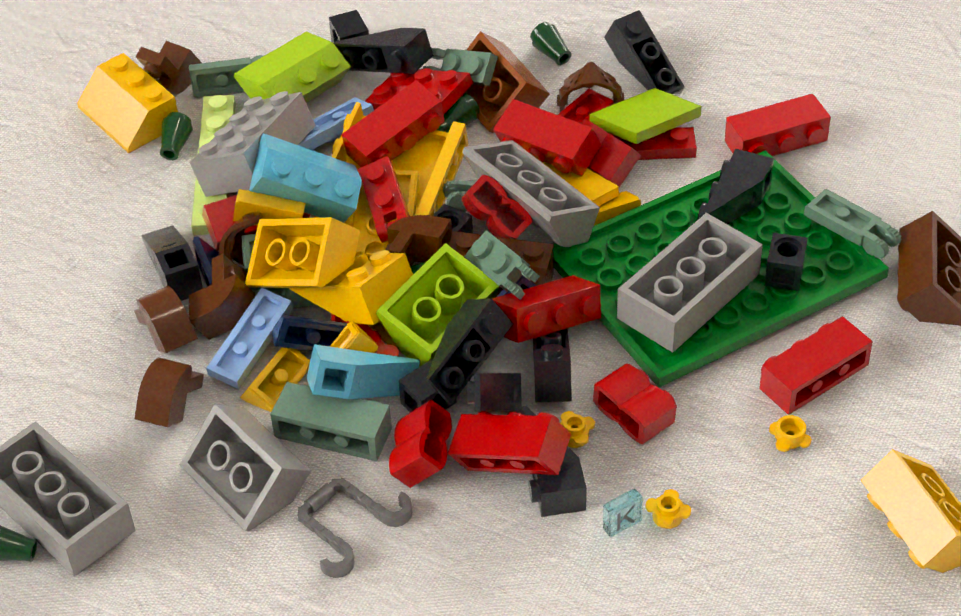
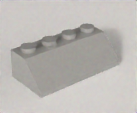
M511 140L464 147L462 153L478 179L482 175L495 179L503 187L507 197L517 201L530 214L533 221L532 224L550 235L556 244L563 247H571L572 245L588 242L600 207L520 145Z

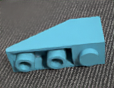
M314 344L307 380L314 395L343 399L400 396L399 380L419 368L420 360Z

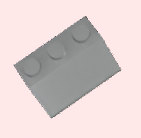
M214 404L179 464L245 531H251L292 503L311 472L305 464L244 407Z

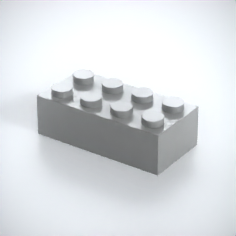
M284 91L267 99H262V97L258 96L247 100L244 103L245 107L240 112L232 115L229 118L230 122L224 128L214 133L215 137L209 143L199 148V153L189 163L205 197L238 192L239 189H250L260 138L263 133L296 145L300 144L316 126L302 92L288 94V92Z
M705 213L618 288L617 319L673 353L759 275L763 245L710 214Z
M36 421L0 446V507L30 536L37 539V542L74 577L136 531L128 503Z

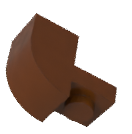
M169 41L164 43L159 53L141 47L135 56L144 66L143 70L171 94H179L191 84L189 65L202 63L190 49Z
M414 215L397 220L387 228L389 244L386 250L390 253H405L410 268L414 262L426 263L445 243L449 245L452 236L451 219L429 215Z
M224 254L212 258V285L189 295V319L192 325L208 340L232 330L255 298V293L244 283L245 277L240 266L233 264Z
M170 286L136 299L139 305V309L134 310L139 323L148 326L158 351L168 353L198 339L182 302Z
M159 357L150 364L142 379L134 419L167 428L182 422L187 393L202 388L204 374L192 371L191 365Z

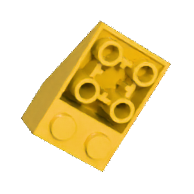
M357 250L354 264L324 287L289 289L346 322L354 321L356 324L374 325L380 321L376 311L413 273L405 253H390L388 250L365 253L364 250Z

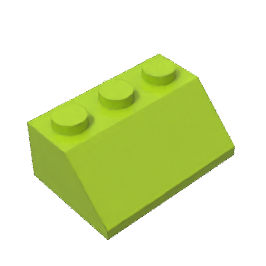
M306 31L234 73L233 76L250 99L258 96L262 97V99H267L284 91L288 92V94L302 92L307 103L340 83L351 66L333 42Z
M445 243L376 311V315L400 352L407 358L420 360V367L434 359L446 326L467 299L495 298L498 294L499 285Z

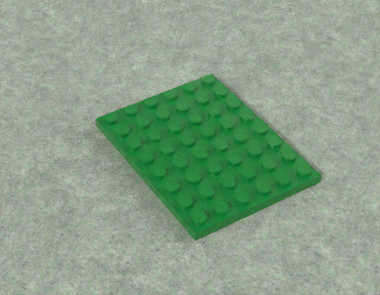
M766 150L758 153V155L773 158ZM774 159L771 184L762 203L728 224L763 245L759 275L672 353L617 319L618 288L698 220V213L702 203H708L709 192L713 182H719L720 171L593 226L587 243L572 245L571 247L554 244V269L562 278L574 275L600 284L601 318L599 320L659 388L886 279L889 267L877 257L875 258L874 255L871 256L866 253L862 245L859 246L804 216L805 206L815 197ZM773 233L808 238L799 291L764 286Z

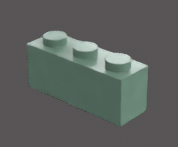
M286 382L270 414L273 433L276 438L372 461H378L392 430L390 405L382 404L375 400L343 399L314 395L310 386Z

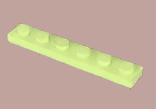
M234 95L203 97L199 148L209 143L215 137L214 133L224 128L230 122L229 118L236 111ZM197 178L195 181L191 227L193 235H206L209 232L202 216L203 206L228 198L229 193L205 197Z

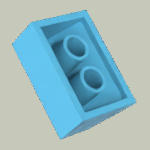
M263 133L260 138L249 191L306 203L305 213L320 218L332 217L344 223L357 209L362 179L356 166Z

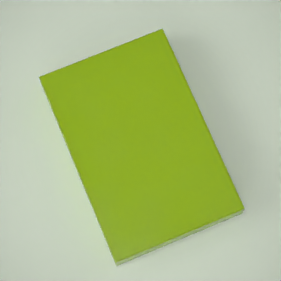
M653 88L591 113L589 121L607 133L638 144L699 118L702 106Z

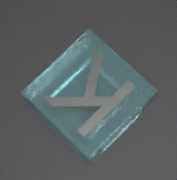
M632 489L603 505V529L610 538L642 521L643 497L636 489Z

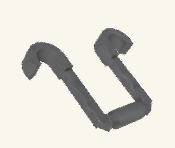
M345 478L332 479L329 484H324L306 499L304 504L298 507V521L317 534L323 541L330 544L336 552L344 557L340 562H331L327 558L321 560L322 572L333 578L344 577L349 574L355 564L353 549L342 538L335 536L329 529L310 516V513L317 511L336 495L337 490H342L346 495L370 511L383 524L390 527H399L408 523L413 513L411 499L406 493L401 491L398 496L399 506L402 509L392 512L381 504L374 502L370 497L346 481Z

